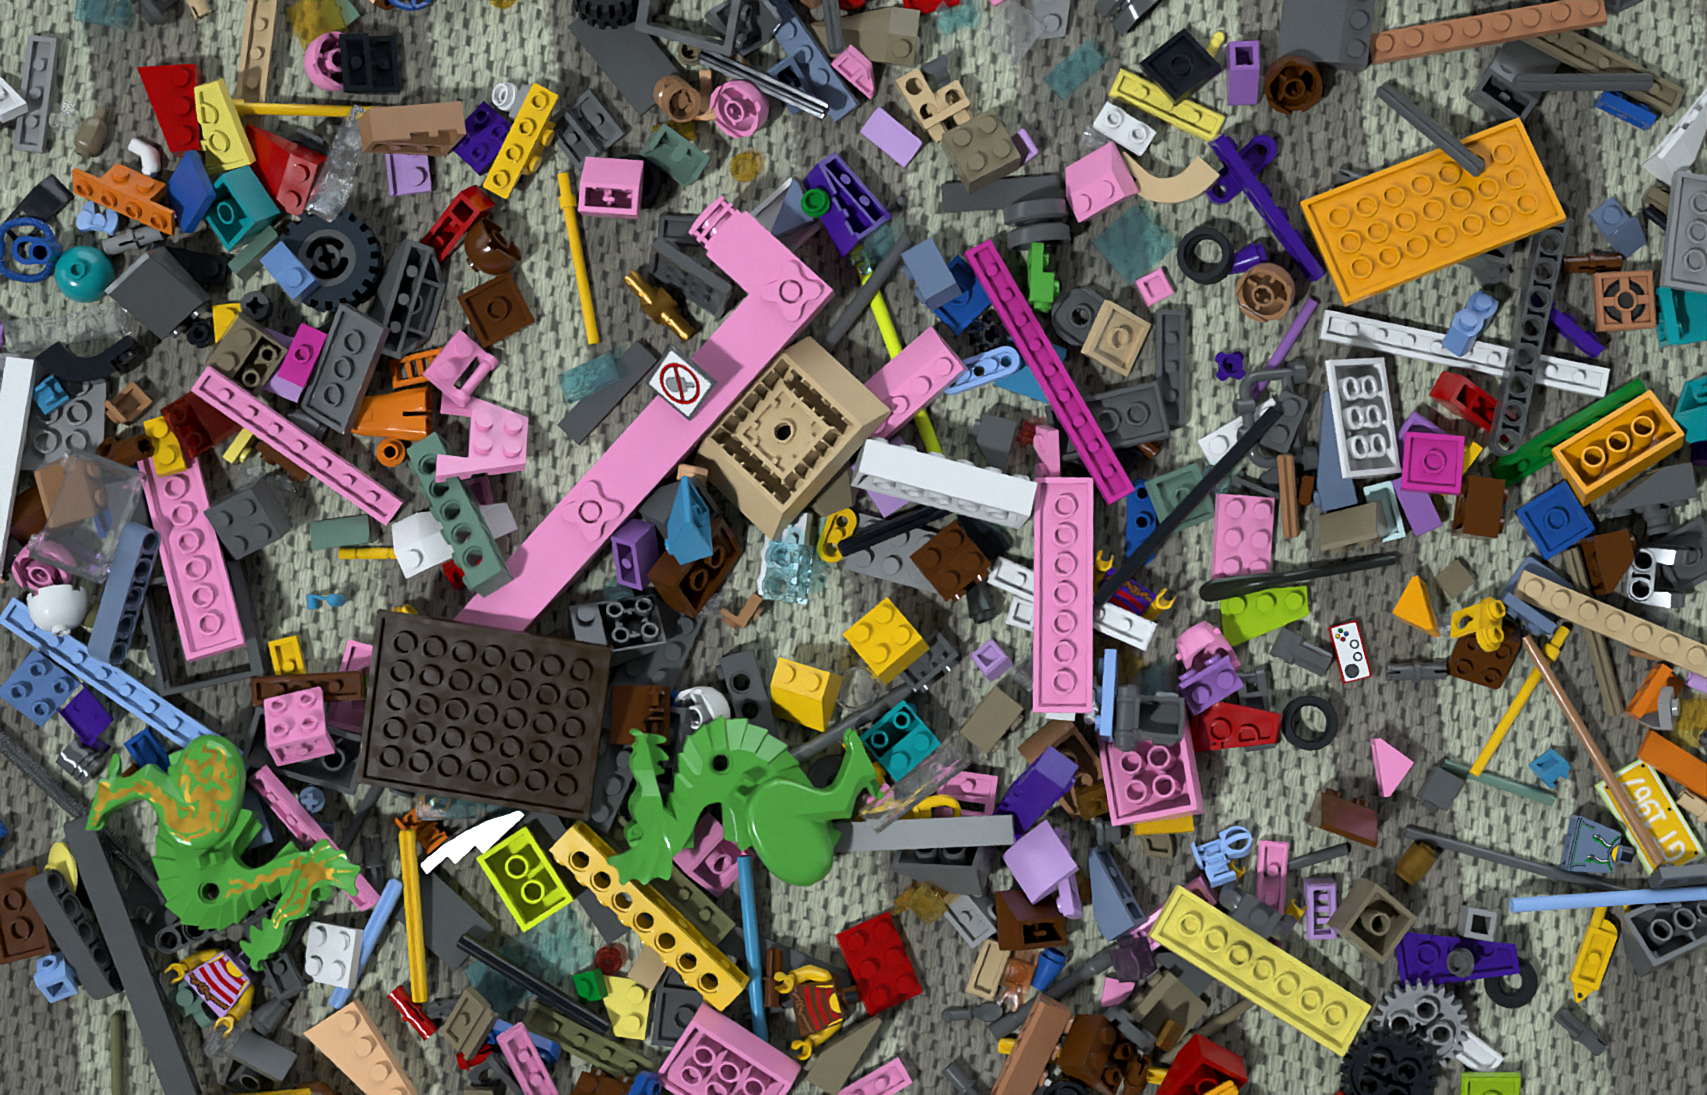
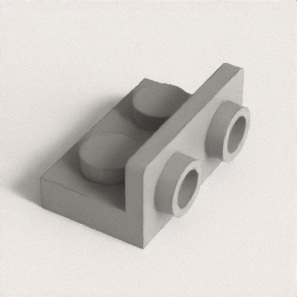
M948 892L935 903L972 949L998 930L996 904L992 903L984 892L983 895H963Z

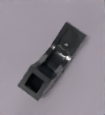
M126 335L99 355L79 357L71 351L66 343L57 341L36 356L35 359L42 367L57 377L73 383L96 385L112 381L123 375L124 373L117 364H125L136 356L135 351L141 347L133 337Z

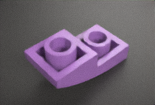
M1401 477L1391 481L1416 537L1443 526L1429 493L1400 491Z

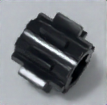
M983 316L982 320L972 319L970 330H966L970 337L969 345L979 347L980 352H987L989 347L993 349L999 348V341L1005 336L1001 331V328H1003L1001 326L1002 323L992 321V316Z

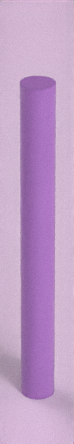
M1310 298L1307 299L1263 370L1277 369L1317 307L1318 303ZM1270 381L1257 382L1253 385L1251 397L1254 401H1258Z

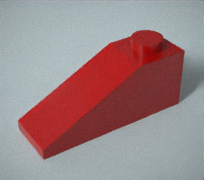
M476 184L460 191L420 243L434 248L435 257L440 266L465 241L467 232L473 224L483 217H487L496 206V203Z
M1442 371L1428 396L1447 410L1490 433L1497 400L1465 376ZM1506 408L1505 416L1509 421L1513 422L1516 414ZM1501 435L1499 438L1504 443H1507L1509 440L1504 435Z

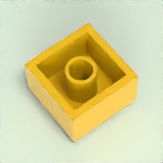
M888 597L842 634L885 686L930 649L920 634Z

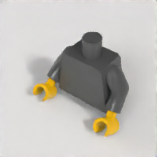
M1232 860L1228 868L1230 872L1235 871L1236 880L1222 884L1219 902L1223 907L1220 911L1266 940H1269L1270 936L1278 941L1286 939L1296 922H1299L1307 906L1299 908L1294 904L1296 899H1292L1283 916L1237 887V881L1246 870L1243 866L1238 870L1234 866L1235 861Z

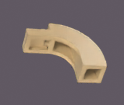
M1124 151L1121 154L1132 178L1135 177L1137 179L1135 184L1139 190L1138 195L1161 204H1182L1195 200L1207 193L1222 178L1199 155L1179 175L1171 178H1158L1150 174L1129 153Z

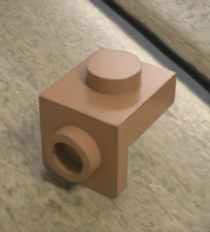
M131 381L112 400L107 399L103 404L109 409L105 412L106 415L115 424L119 425L122 423L123 425L131 426L155 402L135 381Z
M752 593L738 616L722 607L720 611L724 615L722 621L737 630L739 625L745 628L750 619L756 622L765 608L761 605L764 599Z

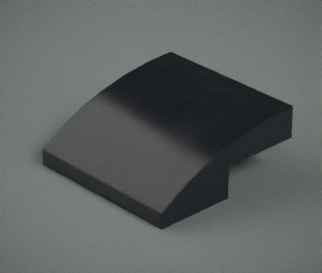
M368 33L339 34L343 93L399 95L400 81L396 35L369 36Z

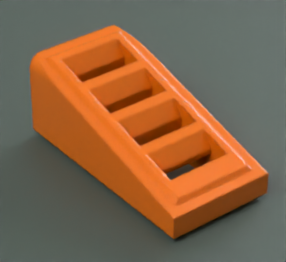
M443 348L407 355L401 359L394 358L388 360L393 388L430 382L422 375L425 371L423 359H427L428 365H430ZM413 361H416L419 377H414L412 368ZM405 363L407 373L406 380L402 379L400 364Z

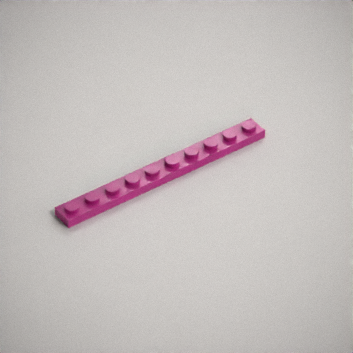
M991 239L964 253L966 260L1107 505L1109 506L1133 493L1135 489Z

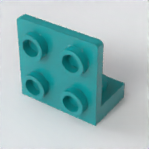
M1666 287L1654 289L1656 332L1659 349L1707 341L1706 294Z

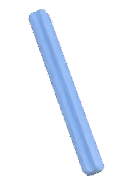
M392 878L388 881L363 931L356 983L403 891V882L398 879ZM336 986L329 999V1004L336 1009H342L345 1007L353 989Z

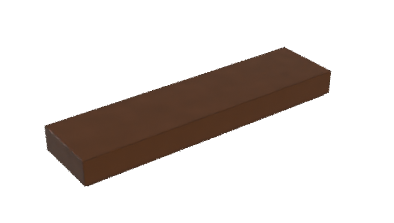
M365 670L251 677L252 705L264 706V700L267 698L315 687H321L324 702L366 700Z

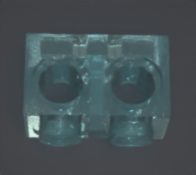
M769 541V548L765 554V561L767 563L766 574L762 581L763 599L807 605L814 546ZM789 552V554H790V560H789V562L786 564V563H785V556H786V554ZM785 581L786 590L784 593H782L781 587L783 582Z

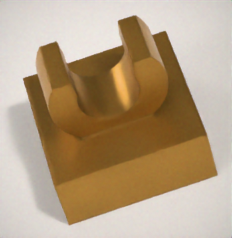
M1102 782L1075 791L1079 813L1084 821L1109 812L1106 788Z

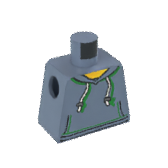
M1571 814L1559 868L1577 872L1613 873L1616 862L1627 865L1631 864L1634 849L1620 845V832L1582 816Z

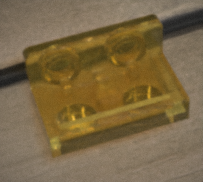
M922 884L915 889L911 886L906 891L904 890L893 901L896 907L890 913L895 917L910 908L927 925L940 918L948 908L943 904L945 902L944 899L936 891H929Z

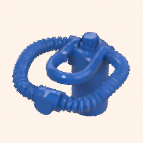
M20 217L13 220L10 219L0 225V273H2V276L22 283H37L50 276L53 271L52 267L55 266L59 256L63 253V248L56 241V237L53 236L54 233L47 223L38 218ZM32 225L44 232L47 238L20 236L15 239L11 247L12 256L17 262L24 265L45 264L44 270L34 275H25L7 269L5 263H3L5 257V242H3V238H5V233L9 229L17 226ZM22 242L32 243L28 250L30 259L22 258L18 253V246Z

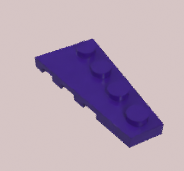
M1407 932L1395 948L1402 989L1405 988V980H1408L1411 986H1416L1417 978L1421 979L1422 986H1426L1430 979L1433 980V985L1520 974L1516 944ZM1456 948H1466L1473 955L1474 969L1468 977H1457L1447 968V957Z

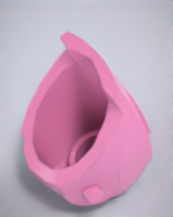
M1207 621L1188 628L1176 639V647L1179 653L1175 657L1178 661L1182 659L1187 672L1193 668L1196 673L1206 668L1203 662L1218 653L1221 658L1227 655L1230 656L1232 659L1230 663L1236 672L1241 668L1233 648L1221 634L1220 629L1215 628Z

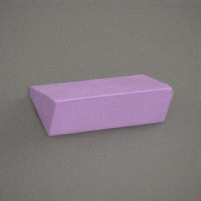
M880 107L874 111L860 131L903 168L909 164L923 147V142Z

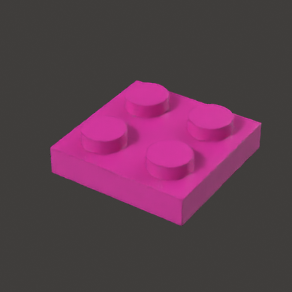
M1406 431L1400 491L1460 496L1465 436Z

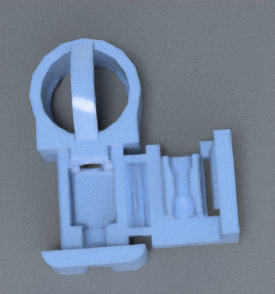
M1232 826L1225 831L1219 832L1220 839L1198 847L1195 846L1194 842L1191 843L1192 853L1196 859L1197 866L1200 870H1205L1211 888L1236 880L1235 871L1230 872L1227 864H1230V860L1243 858L1251 851V834L1246 828ZM1248 839V844L1241 850H1233L1228 847L1229 844L1235 841Z

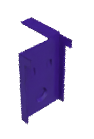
M81 683L84 688L62 711L58 708L56 709L77 733L82 743L105 754L111 746L98 740L97 737L113 722L114 718L92 692Z

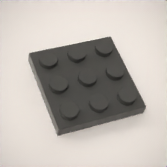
M657 238L651 247L648 274L721 320L727 310L732 285L729 284L730 281L721 273L715 272L713 274L704 268V263L694 256L687 257L681 253L680 248L672 241H663Z

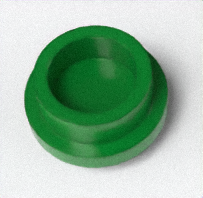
M814 188L808 190L803 195L801 207L809 217L818 218L828 212L831 202L824 190Z

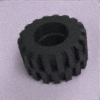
M573 0L574 9L578 12L579 17L583 21L587 19L588 25L592 27L598 24L599 29L603 30L606 29V26H611L612 30L618 29L617 25L619 24L623 26L628 25L630 18L635 20L639 0Z

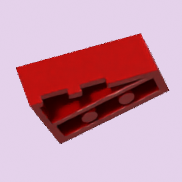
M195 63L137 67L170 152L178 158L184 157L187 150L197 151L199 156H205V152L201 151L200 141L203 139L202 126L197 119L194 87L203 84L202 70Z

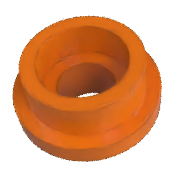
M387 438L382 440L377 446L376 456L381 464L387 467H395L400 465L405 459L406 449L401 441ZM394 447L395 455L388 458L386 456L387 448Z

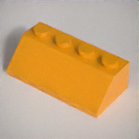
M1648 390L1551 449V452L1564 480H1566L1575 497L1584 507L1680 449L1685 434L1654 393Z

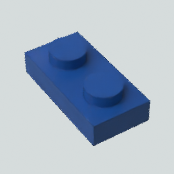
M1603 91L1597 96L1593 106L1644 131L1653 125L1657 115L1650 113L1651 109L1640 103L1632 104L1624 100L1625 97L1619 92Z

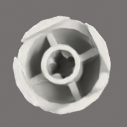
M69 584L47 586L38 589V595L32 597V594L29 593L26 598L31 620L38 628L52 632L54 636L70 634L71 629L76 628L83 622L88 611L87 591L81 586L80 591L73 590L72 585Z
M696 686L681 691L674 703L678 702L677 707L690 709L691 734L702 723L707 725L719 715H723L724 718H731L727 700L722 693L711 687Z

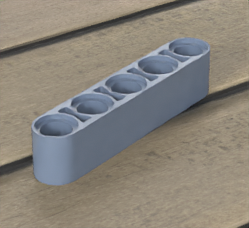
M132 521L126 524L121 532L87 649L90 657L110 666H120L128 655L161 542V536L158 531Z

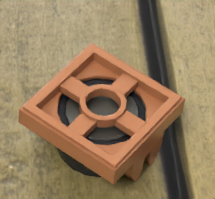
M1653 270L1592 274L1596 332L1609 331L1610 333H1616L1620 331L1631 332L1657 328Z

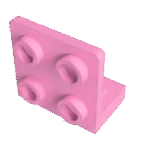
M321 687L264 700L267 748L277 766L335 753L334 742L326 728L324 698Z

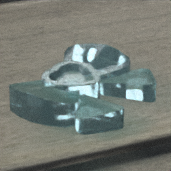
M959 0L960 12L954 11L952 14L946 3L941 1L936 9V13L939 14L937 24L940 32L945 37H948L954 30L964 28L965 26L972 28L978 26V14L971 5L972 0Z

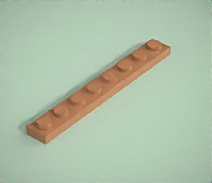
M1562 0L1371 34L1369 47L1372 65L1603 26L1607 25V16L1604 0Z

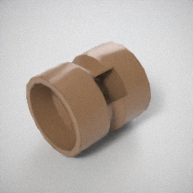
M670 74L662 77L655 85L653 91L654 101L672 120L685 123L698 115L702 104L701 96L682 77Z

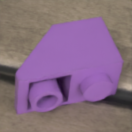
M1258 40L1231 41L1225 47L1227 106L1256 105L1260 72Z

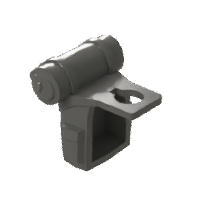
M1132 684L1117 687V697H1115L1116 722L1115 732H1113L1114 748L1122 750V752H1130L1138 749L1139 741H1152V744L1157 746H1174L1175 743L1182 742L1185 722V699L1183 697H1178V693L1163 691L1155 692L1154 696L1141 694V689Z

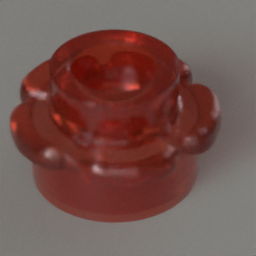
M1025 420L1015 440L1020 442L1023 448L1027 444L1033 446V439L1036 435V421L1031 423Z
M602 947L597 951V957L594 958V966L596 969L601 968L603 975L610 976L615 971L621 969L623 960L620 958L621 953L618 949ZM609 958L611 963L607 964L605 960Z

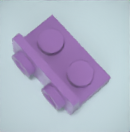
M1218 653L1203 662L1206 666L1203 670L1196 673L1193 668L1179 677L1181 683L1176 685L1175 688L1179 695L1185 699V705L1192 716L1199 714L1244 687L1230 663L1232 659L1229 655L1221 658Z

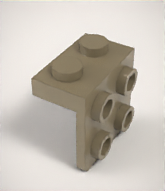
M1164 968L1162 972L1158 970L1149 979V986L1142 994L1138 992L1128 1004L1130 1008L1127 1012L1153 1036H1155L1165 1017L1172 1018L1185 1027L1178 1040L1179 1042L1206 1012L1207 1005L1168 969Z

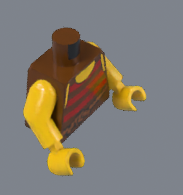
M811 964L792 970L788 975L783 972H777L774 975L775 980H784L783 984L776 986L775 989L783 994L789 992L801 1037H806L805 1041L795 1040L791 1048L797 1050L803 1046L802 1053L798 1054L796 1058L806 1060L811 1055V1048L815 1049L828 1040L843 1025L848 1012L847 1005L861 1001L859 988L857 985L842 988L837 973H830L828 970Z

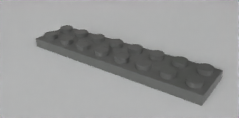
M657 598L667 646L620 664L607 691L591 815L589 820L580 819L582 822L606 833H609L634 777L629 767V755L632 752L631 745L610 744L612 685L671 686V695L704 619L698 616L694 619L668 606L666 602Z

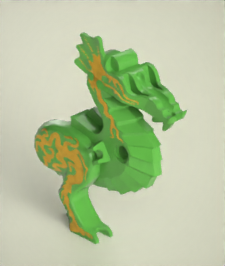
M201 735L194 738L185 749L168 755L171 764L168 767V773H165L156 764H147L132 776L123 778L121 758L118 754L113 753L107 777L100 778L85 830H102L113 813L139 800H147L155 810L159 823L158 835H155L156 856H153L152 860L159 878L157 884L167 900L164 905L181 919L180 924L199 926L198 930L217 929L218 932H222L234 923L237 925L241 924L251 911H257L268 899L274 900L282 893V897L271 919L262 918L263 930L255 925H251L249 927L251 943L245 940L239 942L242 950L251 959V967L256 972L265 970L264 961L268 958H273L275 952L281 951L288 944L295 923L304 917L315 914L321 905L319 901L334 898L338 893L337 887L351 896L358 895L355 880L362 871L361 866L351 864L347 859V852L334 849L327 839H321L308 852H302L290 841L271 862L256 869L244 864L241 856L264 826L257 818L259 811L242 808L246 786V769L243 758L236 746L227 738L216 735ZM212 883L216 884L219 888V895L215 900L208 895V887Z

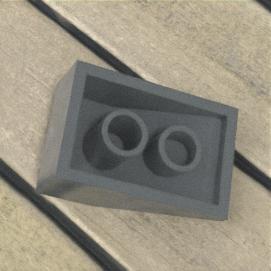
M993 846L896 850L891 868L894 872L952 894L983 895L995 851Z

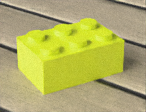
M528 825L476 858L523 932H526L576 899Z

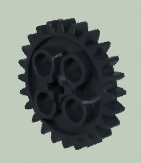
M1379 1028L1378 1036H1374L1369 1030L1367 1031V1040L1357 1036V1045L1351 1043L1348 1046L1349 1053L1344 1055L1342 1059L1344 1063H1341L1340 1072L1343 1073L1341 1074L1340 1082L1346 1084L1344 1086V1093H1352V1095H1434L1433 1085L1437 1083V1076L1434 1074H1436L1437 1066L1431 1064L1433 1063V1055L1426 1054V1044L1417 1047L1418 1037L1415 1036L1409 1041L1406 1039L1407 1031H1404L1399 1037L1396 1036L1395 1028L1391 1029L1389 1035H1385L1384 1030ZM1379 1053L1386 1056V1058L1377 1059L1373 1055ZM1408 1064L1413 1066L1414 1068L1411 1070H1406L1401 1066ZM1371 1078L1376 1082L1370 1084L1364 1082L1363 1079ZM1400 1089L1403 1093L1394 1094L1391 1090Z

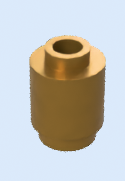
M1413 842L1396 863L1398 867L1394 872L1413 886L1416 881L1420 882L1436 863V860L1433 858L1436 852L1423 842L1419 846Z

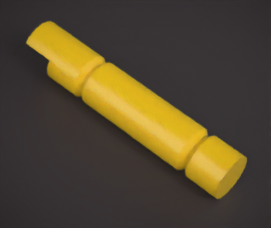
M339 548L338 552L339 559L356 560L357 558L397 559L394 548Z

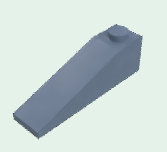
M1325 391L1321 396L1317 441L1318 465L1314 475L1315 490L1311 494L1314 508L1319 507L1320 513L1358 504L1352 479L1342 478L1330 391Z

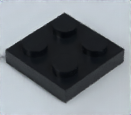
M1185 28L1139 63L1141 70L1176 106L1222 71L1220 64Z

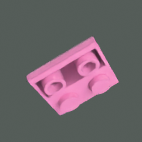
M585 157L580 180L578 212L583 216L640 219L644 161Z

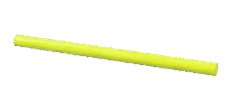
M861 245L850 254L862 285H864L872 275L873 270L864 247ZM878 289L869 303L892 360L903 348L881 291ZM925 408L914 417L927 454L929 452L943 454Z

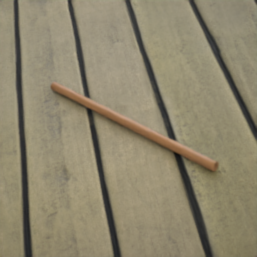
M1530 633L1520 638L1522 644L1654 865L1665 861L1663 855Z

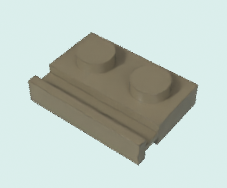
M474 987L464 990L440 1031L458 1052L461 1051L465 1055L464 1059L466 1061L475 1058L500 1016L498 1012L494 1013L490 1009L492 1006Z

